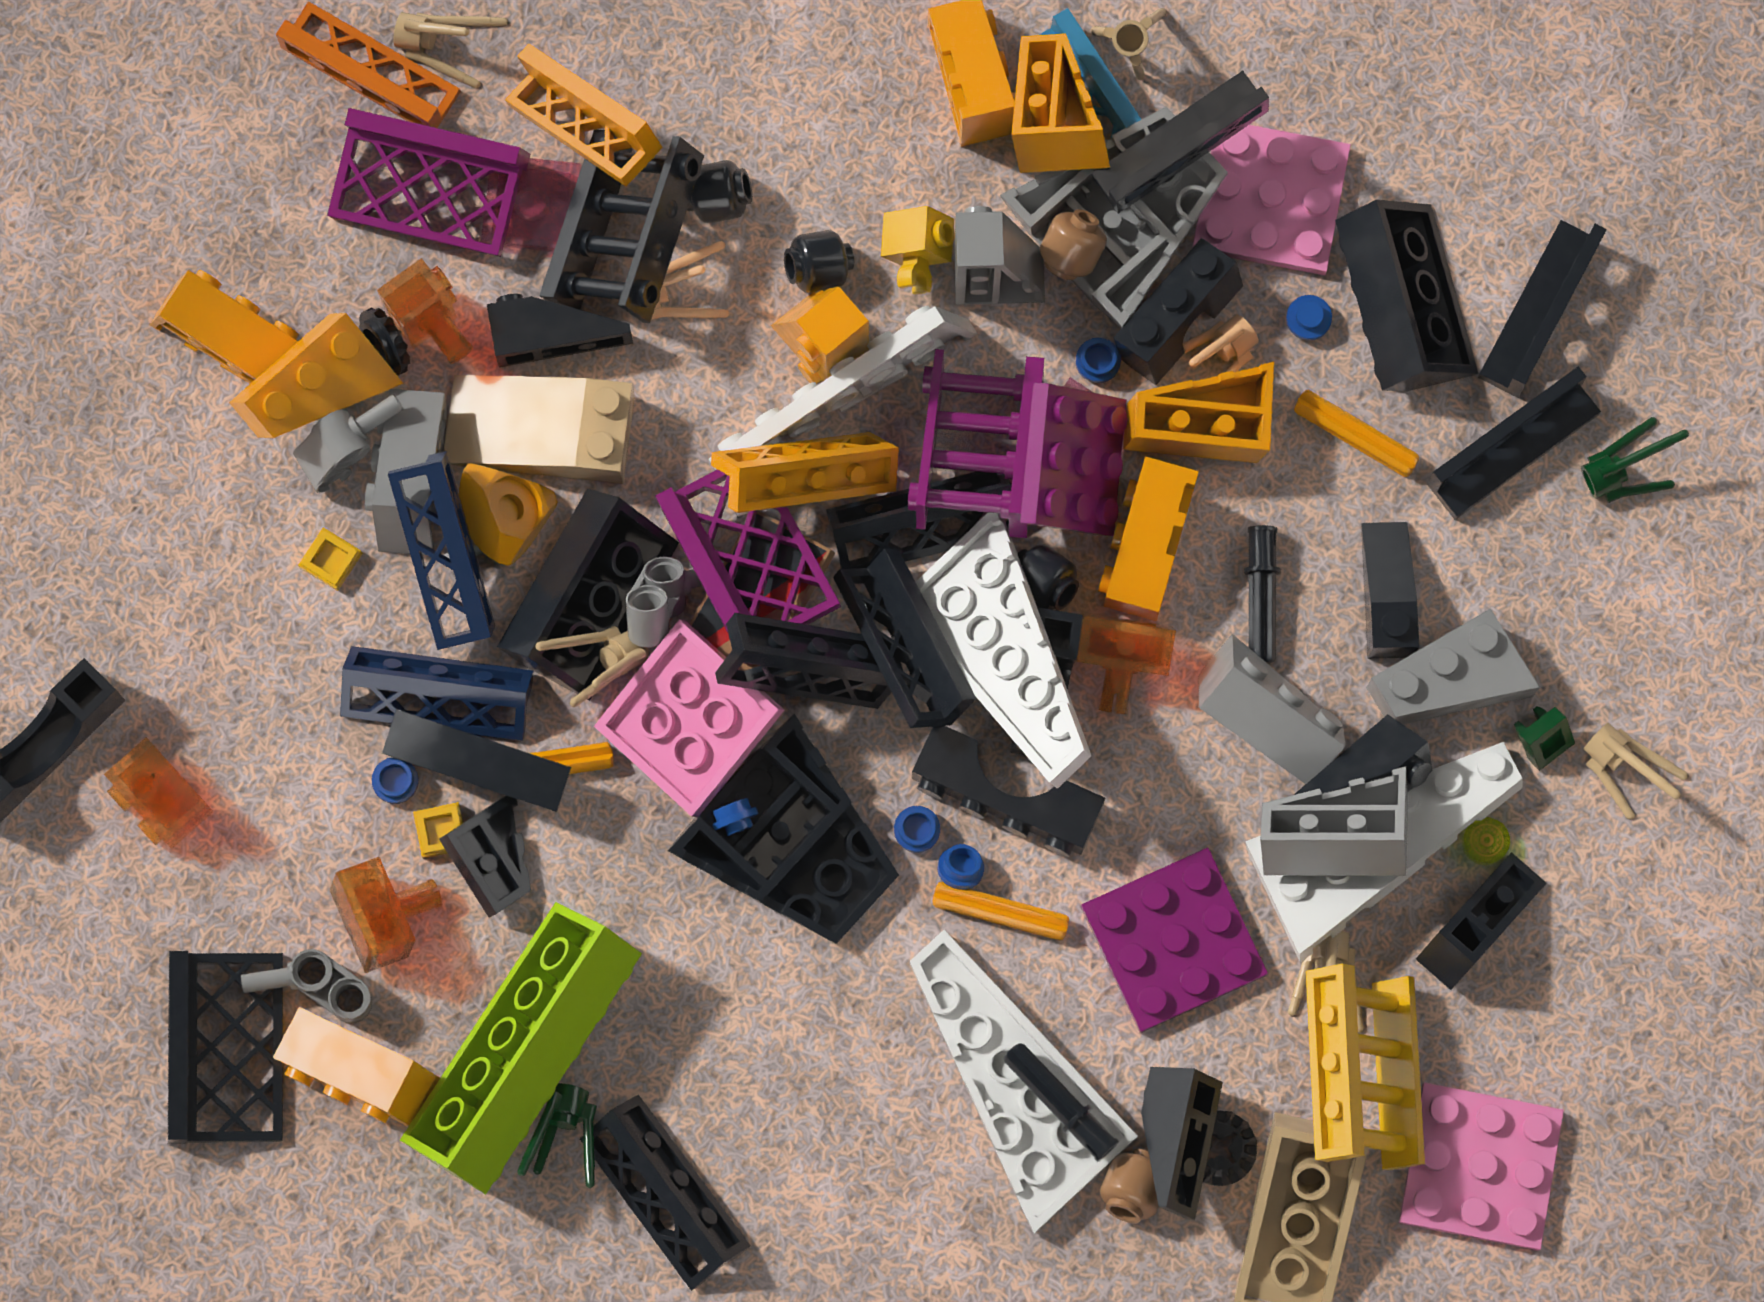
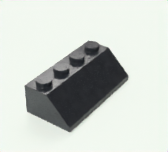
M1376 199L1336 219L1339 245L1346 258L1351 276V288L1357 298L1363 320V332L1370 345L1375 363L1374 372L1380 382L1382 391L1407 392L1479 374L1432 205Z
M587 488L497 647L525 667L534 670L536 673L578 695L582 690L591 685L595 678L606 671L600 660V650L604 647V642L543 651L536 649V643L556 638L602 632L613 626H616L621 634L628 631L626 614L627 594L641 574L644 565L654 558L672 557L679 542L620 497Z

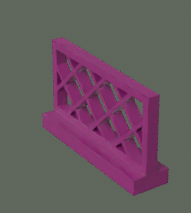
M348 108L344 124L348 127V132L327 216L501 257L522 171H527L530 153L521 147ZM358 141L374 144L382 157L380 161L361 172L354 160ZM384 147L397 150L388 155ZM408 152L415 153L425 169L404 182L393 162ZM426 156L440 160L431 165ZM450 162L458 163L468 179L447 192L435 172ZM387 166L398 186L377 199L366 179ZM469 166L482 170L473 175ZM352 169L356 176L349 180ZM493 172L508 175L504 193L489 202L478 182ZM430 176L441 196L420 209L409 188ZM360 183L372 203L356 213L341 210L346 192ZM473 186L484 206L462 219L451 199ZM403 193L414 213L399 223L392 222L382 206ZM446 203L457 223L442 233L435 232L427 222L425 215ZM499 205H501L500 212H499V216H498V215L496 214L494 208H496V207H498ZM376 210L380 218L367 215ZM487 213H489L496 225L492 244L476 241L467 227ZM419 220L424 229L409 225ZM462 230L466 239L452 235Z
M718 469L675 492L670 487L655 495L662 512L727 632L726 623L734 613L756 616L760 604L784 610L781 617L782 621L806 625L841 608L839 600L787 506L771 508L778 510L781 515L776 533L752 527L758 510L749 511L745 525L721 519L729 497L730 476ZM725 481L724 487L717 485ZM704 491L721 495L713 517L695 512L689 499ZM701 522L710 525L708 534L704 530ZM786 526L793 538L783 536ZM718 527L741 533L734 555L715 550L713 542ZM749 535L772 541L766 563L742 557ZM780 544L800 550L802 557L797 572L773 566ZM722 561L731 563L729 572H727ZM739 565L762 571L755 594L736 589L733 582ZM807 565L813 576L804 574ZM770 574L794 580L787 602L763 596ZM801 582L820 587L827 599L810 609L794 605ZM742 599L752 602L750 611H748ZM791 613L799 614L789 620Z

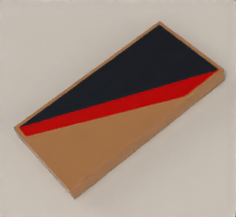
M758 510L752 527L776 533L779 521ZM786 526L783 536L793 538ZM741 533L729 554H735ZM749 535L742 557L766 563L772 541ZM803 535L820 568L825 573L835 552ZM780 544L773 566L797 572L802 554L798 548ZM724 561L723 565L727 572H729L731 563ZM739 565L733 582L736 589L755 594L762 571ZM807 565L804 574L813 576ZM770 574L763 596L787 602L794 580ZM801 582L794 605L805 607L817 586ZM706 593L689 624L727 657L732 651L729 634ZM742 599L748 611H750L752 602ZM760 604L756 616L781 620L784 610ZM791 613L789 620L799 614ZM743 663L739 669L746 671L761 665Z

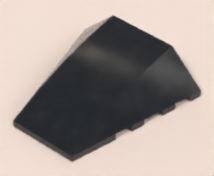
M793 714L733 775L700 816L695 817L667 851L832 943L837 944L895 881L899 874L867 824L860 818L843 787H840L817 747H814L803 730L804 727L796 715ZM748 798L751 808H757L759 814L751 818L753 827L727 836L725 829L715 831L713 824L717 822L713 811L723 806Z

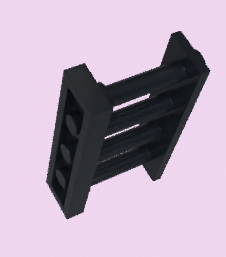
M594 130L589 144L605 141V130ZM673 136L667 156L655 155L641 170V172L660 174L653 198L618 195L621 183L584 159L539 296L544 300L581 310L585 296L619 300L618 305L643 323H650L655 307L660 299L661 288L696 180L701 172V165L705 155L683 138ZM632 148L614 152V164L622 169L636 153H632ZM613 212L647 216L639 240L605 236ZM599 254L633 258L625 282L591 278Z

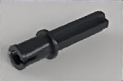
M1258 525L1248 527L1249 567L1244 568V574L1249 575V648L1267 664H1270L1276 659V575L1281 574V568L1276 567V534L1278 528L1275 526Z
M1018 1043L1006 1053L1003 1058L1004 1062L1065 1125L1062 1131L1065 1134L1070 1132L1094 1157L1097 1163L1117 1146L1119 1140L1114 1138L1090 1113L1092 1107L1089 1104L1084 1107L1025 1044Z

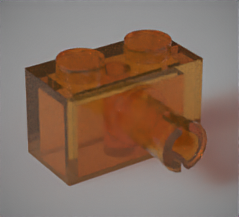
M421 258L377 289L386 315L393 318L395 326L398 330L402 331V336L412 349H415L431 337L447 357V361L450 364H454L466 357L472 351L473 345L467 341L453 322L457 318L453 304L457 302L455 295L451 291L453 286L438 266L430 270Z
M1080 612L1083 615L1076 662L1100 665L1101 668L1106 669L1098 710L1112 713L1114 695L1117 694L1114 711H1116V714H1128L1127 707L1133 674L1144 672L1169 676L1176 630L1169 625Z
M147 737L104 774L113 784L107 790L109 795L125 812L131 806L135 808L144 818L137 826L155 846L163 840L172 849L213 813V810Z
M380 857L336 872L329 890L365 973L408 958L416 939L407 918L442 907L440 891L433 892V889L437 888L433 879L395 893Z

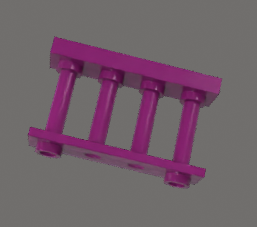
M935 349L933 367L925 366L923 373L922 393L929 394L919 483L910 482L908 494V510L916 511V529H926L928 507L1000 513V518L1009 519V537L1027 538L1028 524L1020 523L1031 403L1033 383H1044L1045 358L1026 356L1024 374H1016L1015 378L944 372V349ZM942 390L1014 396V401H1021L1020 413L1011 412L1010 417L940 411ZM938 429L1009 435V440H1017L1016 452L1007 451V455L935 450ZM933 468L1005 474V479H1013L1011 491L1003 490L1002 495L930 488Z

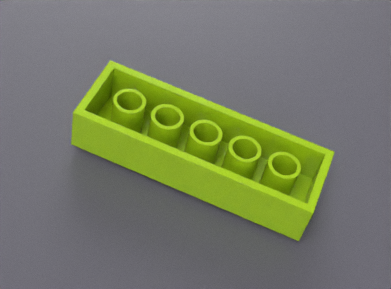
M555 902L400 1141L486 1195L493 1183L501 1176L504 1166L519 1143L527 1136L531 1124L544 1104L553 1096L557 1084L570 1064L579 1056L583 1044L594 1027L605 1016L609 1004L620 987L631 976L634 966L642 953L606 926Z

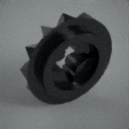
M371 307L363 311L359 317V329L397 376L407 372L408 365L410 364V356L406 351L408 345L401 336L402 331L398 330L395 326L393 318L387 317L385 311L380 308L374 309Z
M1217 1110L1212 1136L1214 1135L1217 1139L1221 1140L1225 1136L1229 1137L1232 1133L1236 1135L1228 1147L1231 1158L1235 1163L1232 1164L1229 1159H1225L1221 1155L1208 1160L1203 1182L1206 1184L1226 1186L1236 1183L1249 1173L1256 1161L1257 1139L1249 1123L1232 1111Z

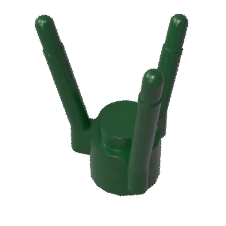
M1651 417L1603 451L1587 457L1589 463L1582 465L1581 471L1592 496L1595 499L1605 496L1607 502L1610 503L1622 497L1674 488L1675 483L1673 480L1622 487L1621 483L1628 481L1626 467L1686 439L1689 436V432L1681 430L1621 459L1618 455L1612 457L1657 424V419Z
M557 1084L553 1096L546 1103V1107L517 1170L519 1176L523 1177L526 1175L539 1146L540 1149L533 1172L536 1175L541 1174L557 1129L575 1130L577 1123L583 1121L585 1185L588 1188L594 1187L593 1121L597 1106L587 1103L589 1098L587 1090L571 1084Z

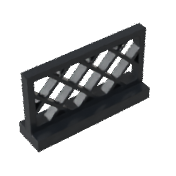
M169 951L167 1145L283 1141V1064L273 1058L283 1039V987L267 989L260 996L255 992H248L247 994L254 1002L236 1019L216 1001L234 982L242 988L240 977L253 964H273V970L283 968V953H188V951ZM227 964L244 965L235 973ZM198 965H218L231 978L211 996L198 983ZM272 991L273 1009L264 1001ZM197 992L207 1000L198 1010ZM211 1005L230 1023L212 1043L197 1029V1019ZM258 1005L273 1018V1030L260 1042L240 1025ZM234 1029L254 1047L236 1066L216 1048ZM272 1038L273 1056L264 1048ZM197 1039L207 1047L198 1057ZM211 1052L230 1070L212 1090L197 1077V1065ZM258 1052L273 1065V1076L260 1089L256 1088L240 1072ZM234 1076L254 1094L236 1113L216 1095ZM272 1084L273 1103L263 1094ZM197 1086L206 1094L198 1104ZM210 1099L230 1117L217 1132H197V1112ZM259 1099L273 1112V1131H252L239 1117ZM235 1122L243 1131L226 1130Z

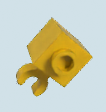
M929 206L884 213L881 257L901 265L897 273V285L899 288L912 287V293L915 295L930 293L932 276L929 265L952 262V247L955 239L954 218Z

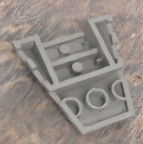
M1164 107L1112 135V138L1105 141L1109 161L1171 120L1175 115L1167 107ZM1209 152L1119 214L1092 178V173L1097 169L1042 172L1030 182L1016 189L1012 188L1001 194L1000 197L1039 246L1053 218L1060 213L1074 212L1077 209L1092 213L1098 218L1099 226L1104 230L1107 237L1105 248L1091 274L1077 277L1071 281L1095 307L1122 328L1228 175V172Z

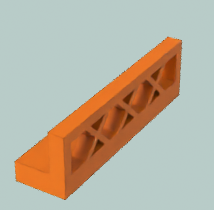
M309 1L294 24L284 20L276 33L281 49L409 122L438 128L461 93L460 88ZM312 16L328 25L331 40L322 41L304 31ZM334 29L343 33L346 36L336 38ZM354 42L362 44L367 49L369 62L360 63L339 51L338 46ZM372 51L384 58L374 60ZM391 64L400 66L404 69L407 84L398 85L377 73L376 68ZM410 73L422 80L412 82ZM434 86L445 92L446 95L439 106L436 107L415 95L414 90Z

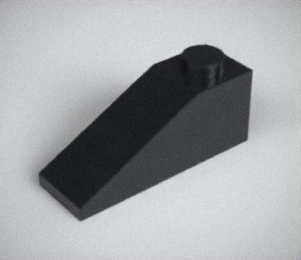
M507 294L498 297L496 303L487 304L494 351L499 368L633 344L629 323L533 296L523 298L522 294Z
M1361 523L1367 658H1406L1415 653L1420 647L1417 596L1408 523Z
M1387 714L1294 795L1319 788L1322 794L1347 788L1349 787V781L1362 777L1365 783L1390 777L1392 776V770L1405 766L1408 793L1412 788L1422 785L1433 771L1428 741Z
M1511 852L1417 956L1416 960L1448 989L1452 990L1546 885V882Z
M1150 1067L1147 1085L1144 1090L1141 1115L1158 1205L1160 1208L1187 1220H1195L1223 1082L1195 1068Z

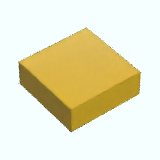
M323 527L298 566L338 591L363 553L360 549Z
M459 802L414 811L413 815L422 858L447 854L439 838L463 823Z

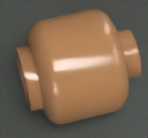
M1077 209L1074 212H1063L1053 218L1040 245V253L1045 260L1044 264L1049 272L1062 279L1074 280L1077 277H1084L1093 272L1105 248L1107 237L1104 230L1099 226L1098 218L1092 213Z
M1135 1149L1133 1153L1118 1154L1111 1161L1100 1187V1195L1106 1203V1210L1119 1220L1128 1223H1139L1141 1219H1149L1158 1212L1159 1205L1149 1152L1146 1150Z

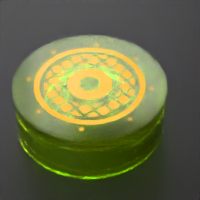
M1485 817L1481 821L1475 820L1466 828L1462 836V847L1466 856L1474 863L1492 865L1499 862L1508 852L1510 835L1502 822L1491 817Z

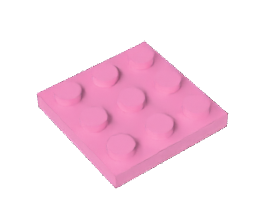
M1248 125L1211 150V155L1223 166L1228 175L1198 217L1193 247L1203 238L1230 258L1325 276L1351 144Z
M678 620L594 727L691 817H699L785 710L764 691L718 684L715 672L726 657L687 621Z
M1424 1082L1421 1089L1425 1165L1408 1167L1398 1223L1537 1251L1541 1250L1564 1110Z

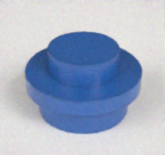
M1304 295L1298 297L1288 308L1286 315L1287 326L1293 335L1302 340L1319 339L1328 332L1331 326V309L1318 296Z
M1099 337L1091 338L1079 347L1076 354V368L1079 374L1087 381L1104 383L1114 378L1121 366V355L1116 345L1110 340Z
M394 757L387 758L380 762L373 771L372 787L377 796L387 803L400 804L406 802L415 794L418 788V773L415 767L406 761Z
M748 798L713 811L717 821L713 824L715 831L725 829L727 836H731L753 827L751 818L759 813L756 807L751 808Z
M911 806L904 809L897 816L894 824V835L899 845L905 850L914 853L925 852L931 849L938 841L940 822L935 813L923 806Z
M957 844L942 853L937 870L941 880L946 885L954 889L966 890L975 887L981 881L984 874V862L975 848L966 844Z

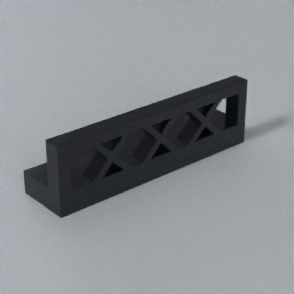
M1242 70L1110 160V168H1099L1094 171L1092 178L1119 214L1269 112V96L1262 86L1256 89Z
M1560 220L1478 375L1479 379L1519 398L1607 230L1606 228L1595 223L1588 234Z
M1579 366L1433 471L1427 485L1454 520L1600 414L1601 410L1581 387L1587 376Z
M972 472L933 482L930 489L1002 495L1003 490L1011 491L1012 485L1009 479H1005V474ZM909 489L826 509L841 569L868 568L884 549L898 548L905 562L946 552L980 521L979 518L984 512L928 507L926 529H916V511L908 510ZM954 516L964 521L956 534L945 537L934 531L944 518ZM1008 519V521H1005V522H1006V525H1007L1008 530H1009V519ZM911 528L920 533L910 546L900 548L890 542L896 532L901 529ZM866 539L875 544L867 557L849 561L845 543Z
M898 548L884 549L868 568L839 569L833 576V579L909 727L951 726L977 698ZM855 584H864L872 600L859 593ZM873 619L887 628L891 638L877 629ZM893 657L907 666L910 675L897 667ZM912 695L924 701L929 712H920Z
M734 613L726 623L732 651L715 672L718 684L878 709L891 694V690L862 634ZM893 657L897 667L903 671L901 661ZM743 663L761 665L746 671L738 670ZM791 670L799 672L788 677L776 676ZM829 677L841 678L826 684L817 683ZM870 683L877 684L872 691L856 689Z
M639 1095L611 1109L594 1125L595 1161L691 1291L751 1246ZM607 1129L618 1142V1155L610 1153L599 1138ZM631 1170L639 1171L646 1180V1193L638 1191L631 1182ZM659 1208L667 1209L674 1218L675 1231L666 1229L659 1220ZM687 1246L696 1248L707 1263L699 1272L687 1258Z

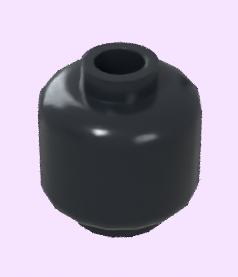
M729 160L701 165V172L696 180L687 210L689 212L695 211L698 218L704 223H715L741 217L746 210V205L751 204L753 197L747 171L744 168L739 169L734 162Z
M832 230L801 234L792 240L790 248L785 249V272L789 282L797 284L798 288L805 293L841 287L846 282L848 270H853L854 268L853 250L849 243H843L840 236Z
M1046 544L1036 545L1030 550L1023 549L1017 554L1036 606L1051 610L1056 609L1057 611L1064 609L1075 597L1079 588V581L1076 580V566Z

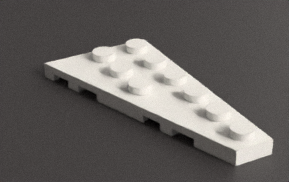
M929 306L921 307L905 319L907 325L896 333L892 334L891 331L877 336L868 343L869 351L856 360L853 357H849L840 361L830 369L829 372L832 376L819 385L816 382H812L803 386L792 395L794 399L792 403L782 410L776 407L763 413L755 420L757 425L755 428L744 435L741 433L731 435L718 445L719 451L779 444L784 443L781 437L789 434L790 437H795L802 433L806 434L820 426V415L824 412H833L840 409L841 413L905 377L908 373L905 366L913 362L917 366L927 361L931 362L934 360L935 349H945L944 343L958 335L962 336L964 341H967L976 336L977 332L967 318L936 306L931 309Z
M988 512L916 581V584L974 695L1049 783L1058 789L1092 755L1012 538L1009 537V530L1005 519L1000 518V513Z
M1504 742L1432 769L1433 771L1422 785L1414 787L1408 792L1406 876L1264 875L1261 836L1245 841L1250 859L1300 963L1312 955L1313 948L1328 936L1333 938L1345 929L1346 922L1361 910L1373 907L1421 869L1428 857L1441 847L1445 850L1457 840V835L1475 820H1483L1523 788V778Z
M943 930L910 960V965L1033 1234H1035L1138 1136L955 940ZM1018 1043L1025 1044L1084 1107L1088 1104L1092 1107L1090 1113L1114 1138L1119 1140L1117 1146L1100 1162L1097 1163L1094 1157L1070 1132L1065 1134L1062 1131L1065 1125L1004 1062V1056L1013 1046Z

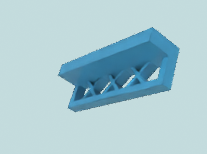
M1067 8L1053 16L1051 28L1039 35L1066 33L1081 71L1082 80L1089 88L1091 100L1094 96L1101 108L1093 106L1096 115L1108 117L1113 125L1111 138L1115 133L1142 120L1070 10Z

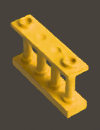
M1342 963L1307 970L1306 989L1315 1160L1330 1162L1365 1156L1364 1147L1381 1150L1382 1170L1425 1165L1414 977L1405 976L1372 983V989L1356 987L1355 966ZM1357 1006L1373 1009L1375 1036L1358 1033ZM1359 1053L1376 1056L1377 1083L1361 1081ZM1362 1100L1378 1103L1380 1130L1363 1128Z

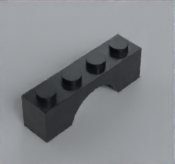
M85 658L50 690L45 705L35 719L15 739L0 749V823L126 701Z
M947 726L932 727L912 770V779L919 782L917 786L919 791L939 800H942L944 794L961 801L959 806L961 810L975 817L984 819L988 813L1004 820L1002 828L1017 836L1027 838L1029 832L1042 837L1046 839L1044 846L1059 855L1070 857L1072 851L1079 855L1082 854L1104 806L1105 797L1067 780L1058 789L1053 787L1037 796L1017 797L1006 794L994 787L982 772L978 760V740Z

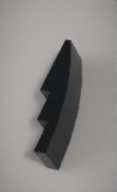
M396 709L382 754L555 812L558 811L572 769L570 766Z

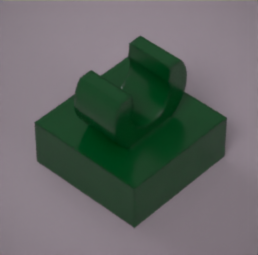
M1536 706L1533 712L1537 721L1529 727H1525L1520 721L1514 723L1527 758L1539 771L1575 744L1567 717L1556 707L1547 712L1545 709Z

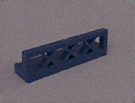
M447 451L429 455L425 463L389 471L388 478L437 650L490 638L495 628V622ZM422 475L427 476L431 494L424 506L406 497L401 480ZM432 501H434L437 514L428 510ZM410 509L419 514L414 523ZM423 516L441 526L444 537L436 551L418 541L416 528ZM445 544L448 550L449 558L441 554V551L443 550ZM422 553L431 557L427 566L425 565ZM435 561L445 565L454 572L456 582L449 594H446L430 583L428 573ZM457 589H459L462 602L453 598ZM435 597L443 601V604L441 605L439 610L437 608ZM448 605L466 614L470 630L445 636L441 616Z
M351 646L342 668L340 716L392 723L396 709L475 735L523 741L526 728L527 702L532 689L534 670ZM353 686L370 688L380 700L373 705L352 703ZM404 693L416 694L426 706L419 711L405 710L396 699ZM450 699L461 700L472 712L463 718L454 717L441 705ZM496 705L516 708L515 725L496 722L487 711Z

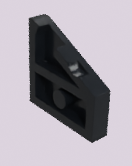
M506 795L439 838L489 918L531 891L528 869L523 862L525 852L522 833H517L513 808L518 806L516 798Z

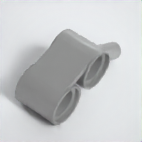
M394 394L357 418L353 415L350 416L347 409L336 410L326 415L312 427V432L294 450L293 455L317 493L328 491L330 489L328 485L339 478L342 482L346 480L352 473L350 466L360 461L370 451V446L366 442V439H368L367 433L403 410V406Z
M671 557L654 558L644 565L641 574L626 596L628 637L632 643L640 647H654L661 643L670 631L669 618L680 615L686 607V595L691 593V589L702 586L694 569L685 571L683 564Z
M307 949L300 952L294 957L292 962L287 963V968L241 975L243 993L290 986L291 990L299 989L301 993L309 996L345 1023L363 1021L372 1009L373 999L367 985L325 953L316 949ZM312 961L322 963L326 968L324 978L314 985L306 984L300 979L302 967ZM356 989L363 994V1003L358 1010L345 1012L338 1007V998L343 991Z

